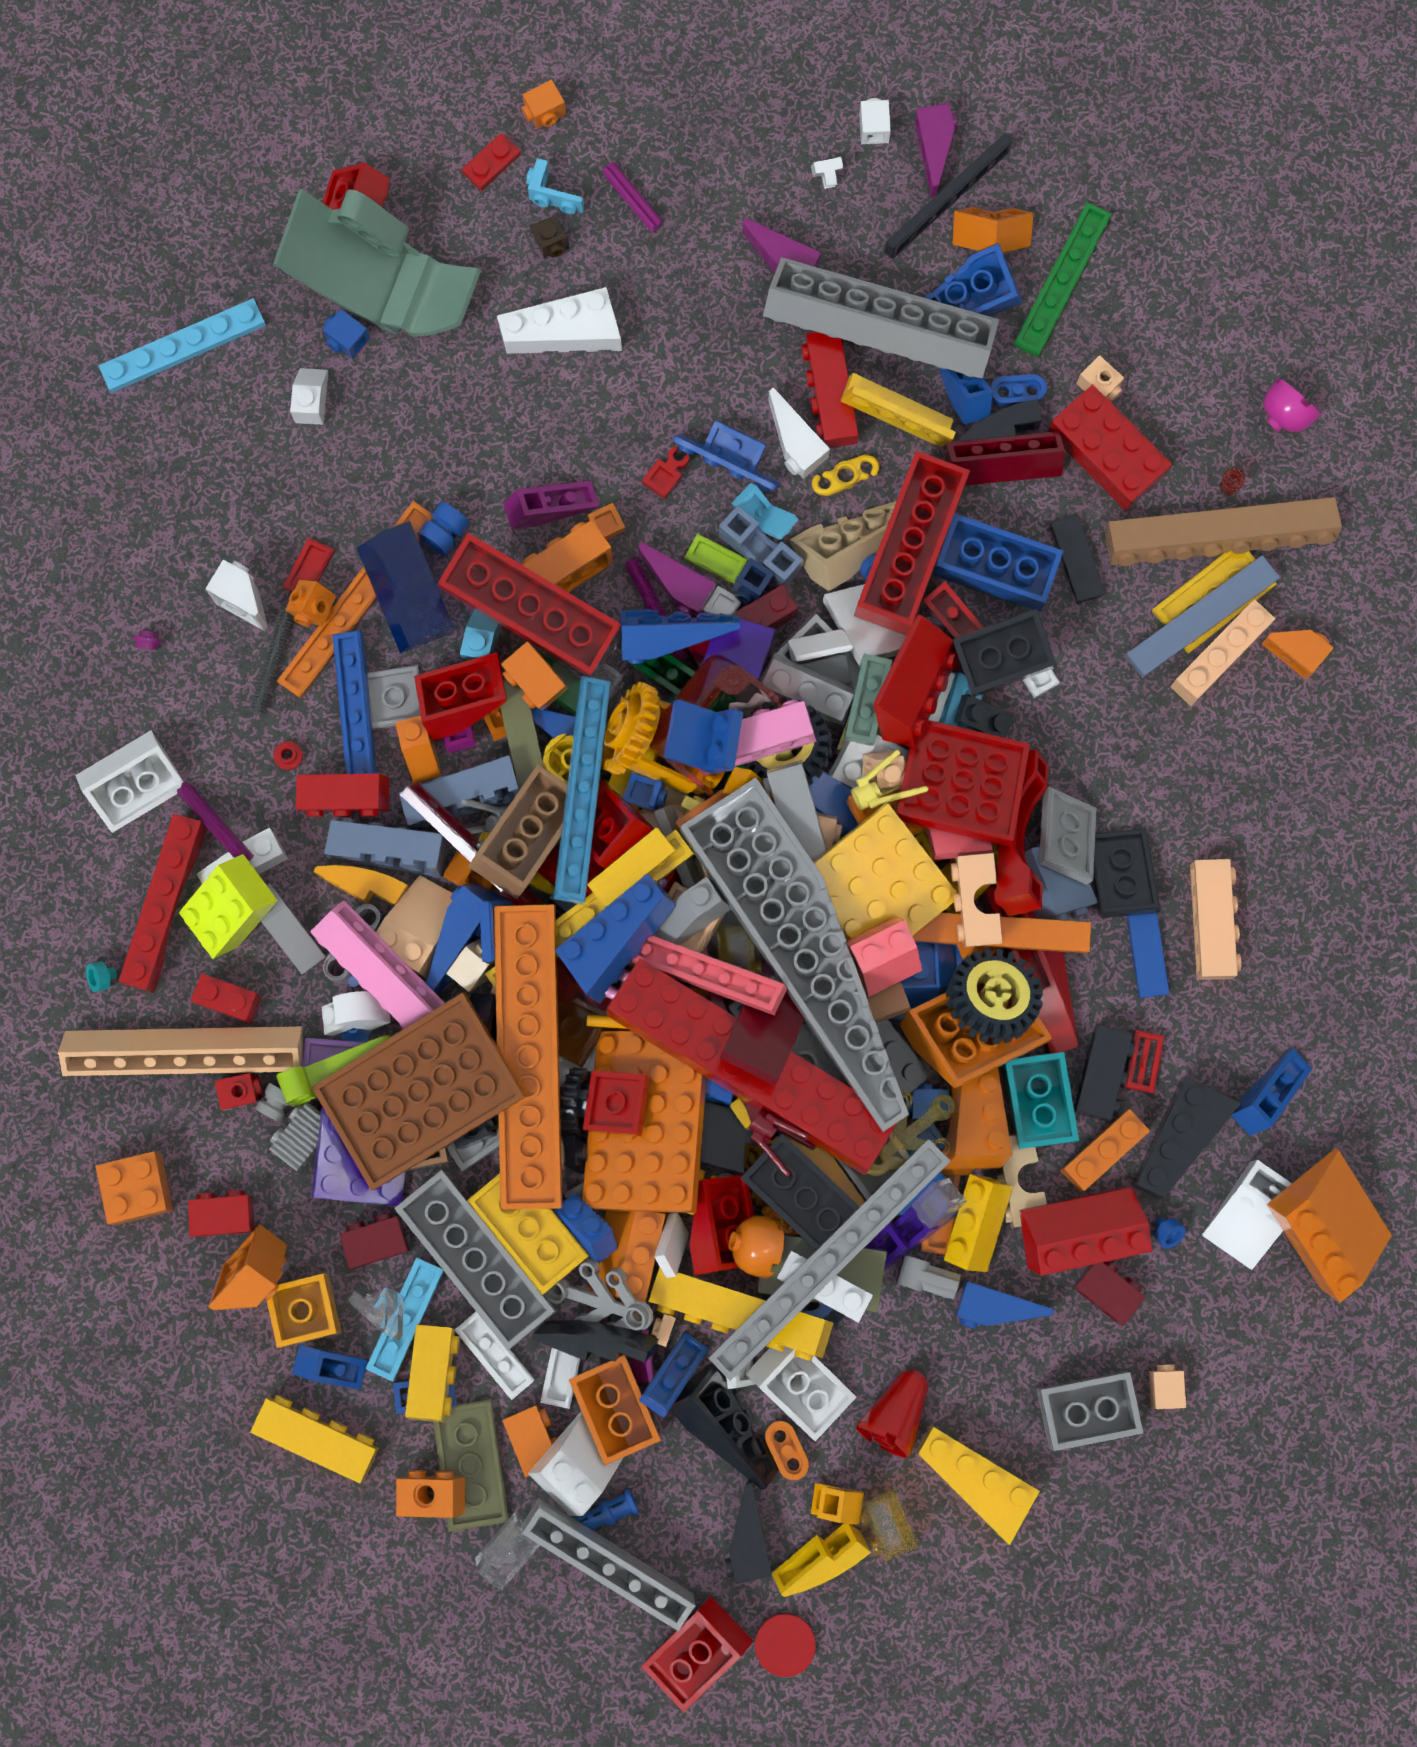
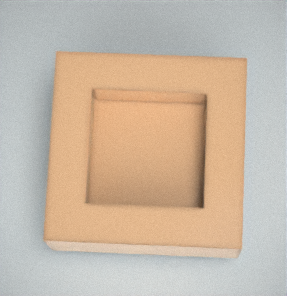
M664 1314L663 1319H656L651 1335L659 1339V1345L667 1346L676 1317Z

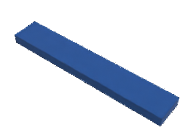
M357 630L332 634L346 774H377L363 632Z

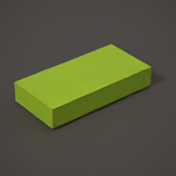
M698 533L684 557L685 561L734 585L735 580L748 562V559Z

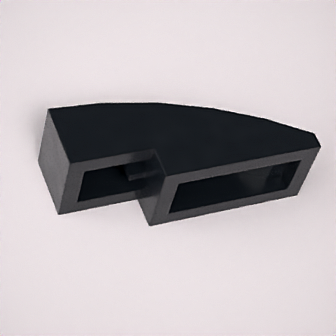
M1038 399L1012 405L986 417L970 428L958 441L1016 436L1018 432L1039 429L1042 418Z

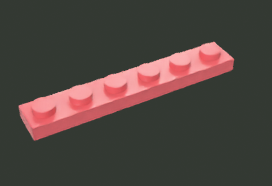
M649 936L641 946L642 951L635 959L632 958L630 962L636 964L639 958L670 977L775 1015L787 990L783 983L655 936Z

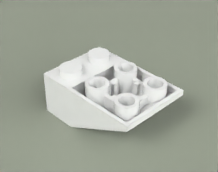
M1259 1160L1249 1162L1202 1233V1236L1252 1270L1283 1231L1266 1204L1292 1183Z

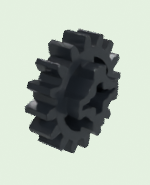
M570 1068L569 1075L566 1074L565 1076L566 1081L560 1087V1120L563 1123L562 1128L566 1132L580 1133V1131H584L583 1124L591 1073L587 1071V1068Z

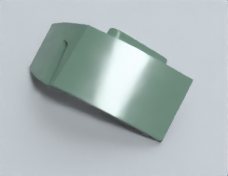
M299 189L273 263L276 267L310 289L377 327L397 334L401 328L411 336L416 337L434 335L460 326L481 273L479 268L443 264L434 260L429 255L418 252L406 243L410 229L368 196L355 190H347L340 209L332 210L305 190Z

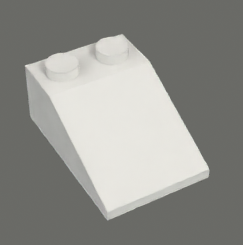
M785 1347L784 1352L769 1348L747 1371L746 1375L816 1441L854 1401L856 1396L815 1356H813L811 1362L794 1356L796 1351L794 1349Z
M581 1411L528 1474L569 1516H583L602 1494L623 1458L604 1466Z

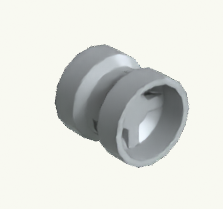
M269 1083L265 1089L266 1099L259 1101L255 1110L281 1123L285 1116L282 1109L286 1108L288 1104H286L282 1090Z

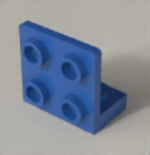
M680 699L675 700L670 719L664 754L665 758L712 774L734 770L743 712L736 709L714 712Z

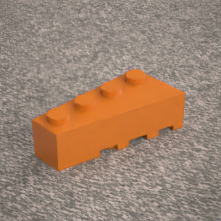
M997 1067L957 1088L952 1086V1105L949 1109L950 1126L946 1140V1146H948L947 1158L950 1162L944 1169L1001 1168L1012 1156Z

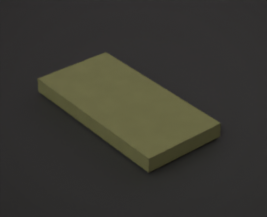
M784 1235L781 1261L779 1265L773 1264L770 1272H775L773 1276L769 1278L760 1277L758 1293L773 1295L785 1283L777 1279L791 1251L808 1260L816 1250L804 1238ZM863 1248L837 1276L872 1294L873 1296L865 1311L878 1313L887 1252ZM814 1298L811 1300V1302L822 1303Z
M492 1399L453 1406L451 1415H446L445 1423L433 1422L440 1471H454V1476L465 1477V1514L455 1518H447L448 1532L509 1522Z

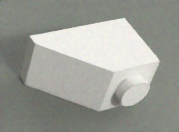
M299 369L292 387L290 413L295 423L324 424L328 370Z

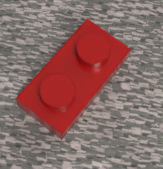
M500 133L461 169L462 173L482 192L521 156V151Z

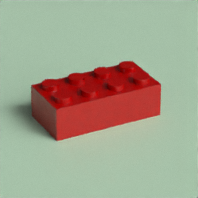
M1093 384L1051 421L1047 431L1060 432L1064 449L1125 511L1132 507L1166 476L1172 466V463Z

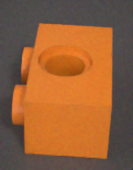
M425 1470L408 1471V1476L396 1479V1516L455 1518L465 1514L464 1476H454V1471H437L436 1476H426ZM429 1486L434 1491L433 1500H431L427 1494V1489Z

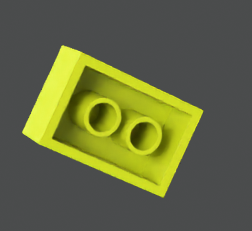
M244 854L218 864L179 914L212 959L239 947L278 900Z

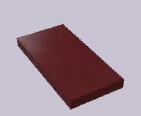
M785 992L775 1015L744 1004L719 1058L775 1086L805 1018L787 992Z

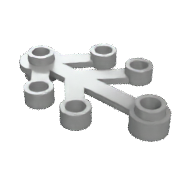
M587 1259L579 1267V1273L584 1279H587L596 1294L570 1286L566 1278L560 1280L544 1294L551 1303L558 1304L568 1298L596 1308L590 1313H581L574 1320L599 1322L613 1313L623 1318L616 1323L610 1321L606 1324L632 1330H645L653 1322V1312L650 1306L643 1301L636 1300L625 1284L627 1280L625 1271L616 1267L606 1275L607 1284L615 1288L623 1302L621 1303L614 1299L598 1275L600 1266L593 1259ZM587 1266L592 1269V1273L588 1271ZM613 1274L619 1278V1281L614 1279Z

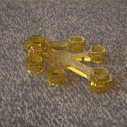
M901 1090L902 1096L907 1099L906 1108L908 1111V1107L913 1102V1097L910 1092ZM945 1094L938 1095L930 1102L929 1111L908 1128H906L907 1117L899 1121L893 1129V1140L883 1146L878 1154L882 1160L881 1165L873 1163L867 1173L872 1176H881L889 1169L898 1170L908 1159L892 1156L900 1149L917 1151L927 1140L916 1139L915 1137L936 1120H946L955 1112L954 1100ZM941 1101L948 1104V1111L940 1108ZM938 1138L935 1141H931L936 1147L937 1143H942L945 1146V1152L943 1153L945 1156L951 1151V1144L947 1139Z

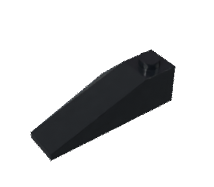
M711 1363L685 1385L670 1410L687 1431L760 1489L764 1490L778 1472V1466L764 1437L760 1434L755 1435L751 1427L750 1419L754 1416L750 1408L743 1410L736 1396V1393L741 1391L740 1388L728 1389L726 1376Z

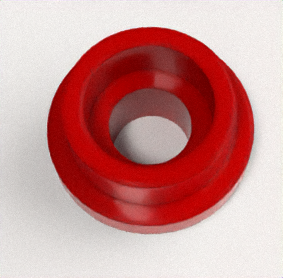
M285 741L275 748L273 757L275 763L281 769L293 770L301 764L303 752L298 744ZM292 751L293 756L290 759H283L284 752Z

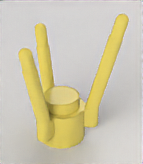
M900 750L894 751L868 774L856 780L858 786L851 789V793L861 811L868 807L872 809L880 804L911 797L929 790L927 786L882 797L900 789L901 786L879 790L875 782L869 783L874 776L900 755Z

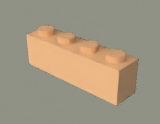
M1254 599L1189 665L1170 688L1192 706L1261 636L1276 618Z
M1230 859L1195 860L1190 864L1197 980L1233 979L1238 976L1237 972L1241 971V956L1236 954V942H1239L1240 933L1238 925H1234V914L1237 913L1238 902L1237 897L1232 895V885H1235L1236 871L1234 867H1231Z

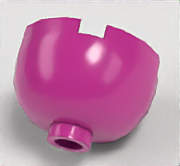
M1279 377L1265 394L1263 401L1264 410L1269 416L1266 422L1278 432L1282 428L1291 433L1301 432L1310 427L1321 415L1312 404L1308 405V402L1297 390Z

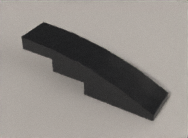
M578 1320L544 1321L532 1334L531 1338L534 1341L584 1361L594 1353L614 1362L624 1354L644 1363L655 1352L659 1341L658 1338L632 1329Z

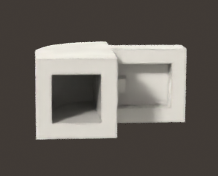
M369 991L336 995L332 997V1003L322 1006L324 1035L335 1036L352 1028L371 1031L391 1023L390 1013L380 1006L379 1002Z

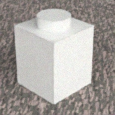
M871 98L861 101L859 111L861 144L889 143L891 132L889 100Z

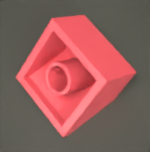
M895 916L846 941L868 997L922 971L916 943L905 920Z

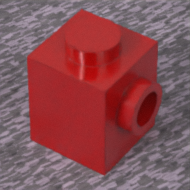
M254 1072L215 1081L221 1110L260 1101L259 1095L263 1094L260 1077L255 1078Z

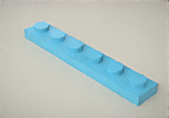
M254 298L98 366L109 391L113 393L266 326Z

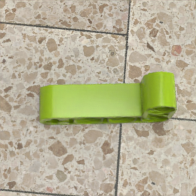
M390 1035L376 1038L309 1066H296L277 1074L276 1077L286 1104L297 1106L316 1099L317 1096L312 1086L391 1038Z

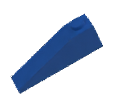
M620 610L622 660H628L632 664L644 663L645 660L655 659L740 629L738 615L701 613L697 615V618H691L690 615L675 611L668 616L658 615V610Z
M475 883L460 885L450 897L452 902L445 914L426 982L438 996L453 980L446 973L465 946L478 940L481 936L479 902L508 898Z

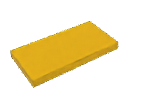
M1249 550L1242 554H1234L1233 551L1225 552L1153 608L1152 612L1164 626L1254 562L1256 558ZM1277 583L1272 584L1185 647V651L1188 654L1238 616L1254 599L1257 601L1276 586Z
M500 1173L467 1200L542 1295L589 1257L588 1253L552 1209L501 1210Z

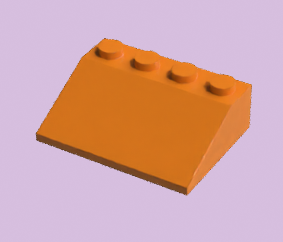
M984 983L977 984L978 995L984 988ZM946 993L909 1010L899 1024L913 1049L954 1088L1052 1040L1050 1033L1040 1018L1037 1017L1026 1033L1024 1032L1018 1039L1014 1037L1011 1042L1004 1043L1002 1038L999 1044H992V1037H989L986 1042L979 1041L980 1033L977 1032L973 1038L968 1035L971 1030L969 1026H966L963 1030L958 1026L961 1021L960 1017L953 1020L950 1014L954 1008L948 1009L947 1001L950 997H946ZM1011 997L1004 1005L1005 1009L1012 1008Z
M1336 1148L1266 1204L1318 1286L1339 1303L1363 1285L1392 1236L1342 1154Z

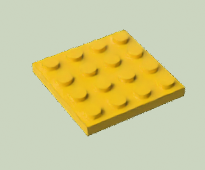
M888 803L881 806L813 862L824 878L846 941L895 916L905 920L913 936L954 903V894L957 893Z

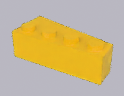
M930 1425L916 1453L1010 1545L1040 1491Z

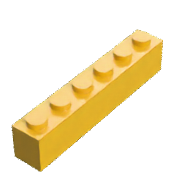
M659 1267L648 1302L658 1304L657 1311L674 1316L676 1310L685 1313L684 1320L701 1325L703 1319L712 1322L711 1329L728 1334L729 1329L737 1330L766 1301L678 1272L676 1277L666 1278ZM799 1312L766 1347L784 1352L785 1347L796 1350L794 1356L812 1362L813 1356L823 1358L834 1323Z

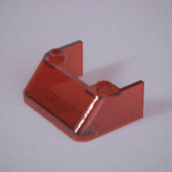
M719 654L712 655L704 661L663 712L649 745L650 749L709 796L712 795L713 791L685 769V764L667 759L664 756L673 702L680 699L707 709L721 691L729 695H738L750 684L779 708L783 704L776 693L730 659Z

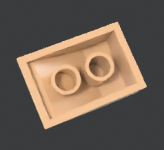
M419 875L384 918L376 933L416 974L426 979L431 968L447 908L452 902L450 899L452 892Z

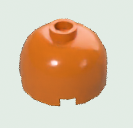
M753 1216L744 1220L738 1226L736 1232L731 1234L729 1249L732 1250L737 1266L747 1274L769 1278L775 1273L770 1272L773 1264L779 1265L784 1248V1231L779 1230L777 1224L781 1223L779 1219L769 1216Z

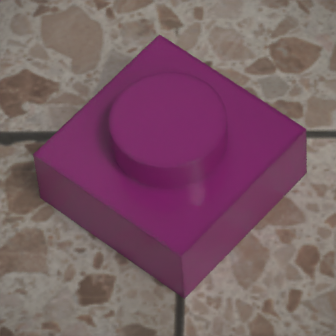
M473 725L459 734L444 738L445 747L449 754L477 746Z

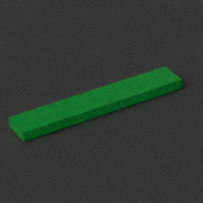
M1089 202L1086 203L1013 346L1037 358L1039 357L1112 213Z

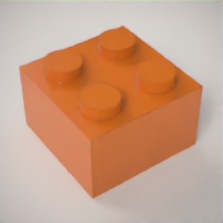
M153 1151L95 1166L107 1225H119L173 1211L162 1153Z

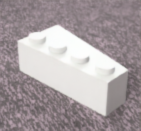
M606 287L497 316L507 354L586 350L587 352L598 350L622 351L621 337Z

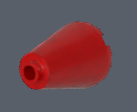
M910 1369L909 1372L902 1371L860 1419L855 1429L858 1434L870 1443L873 1439L882 1445L880 1449L901 1458L909 1457L913 1451L929 1388L928 1383L925 1381L926 1376L914 1369Z

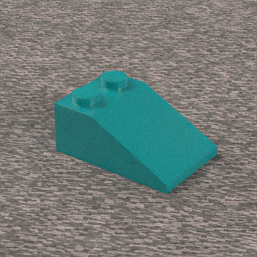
M1064 1052L1017 1058L1003 1064L1002 1072L1019 1150L1079 1141Z

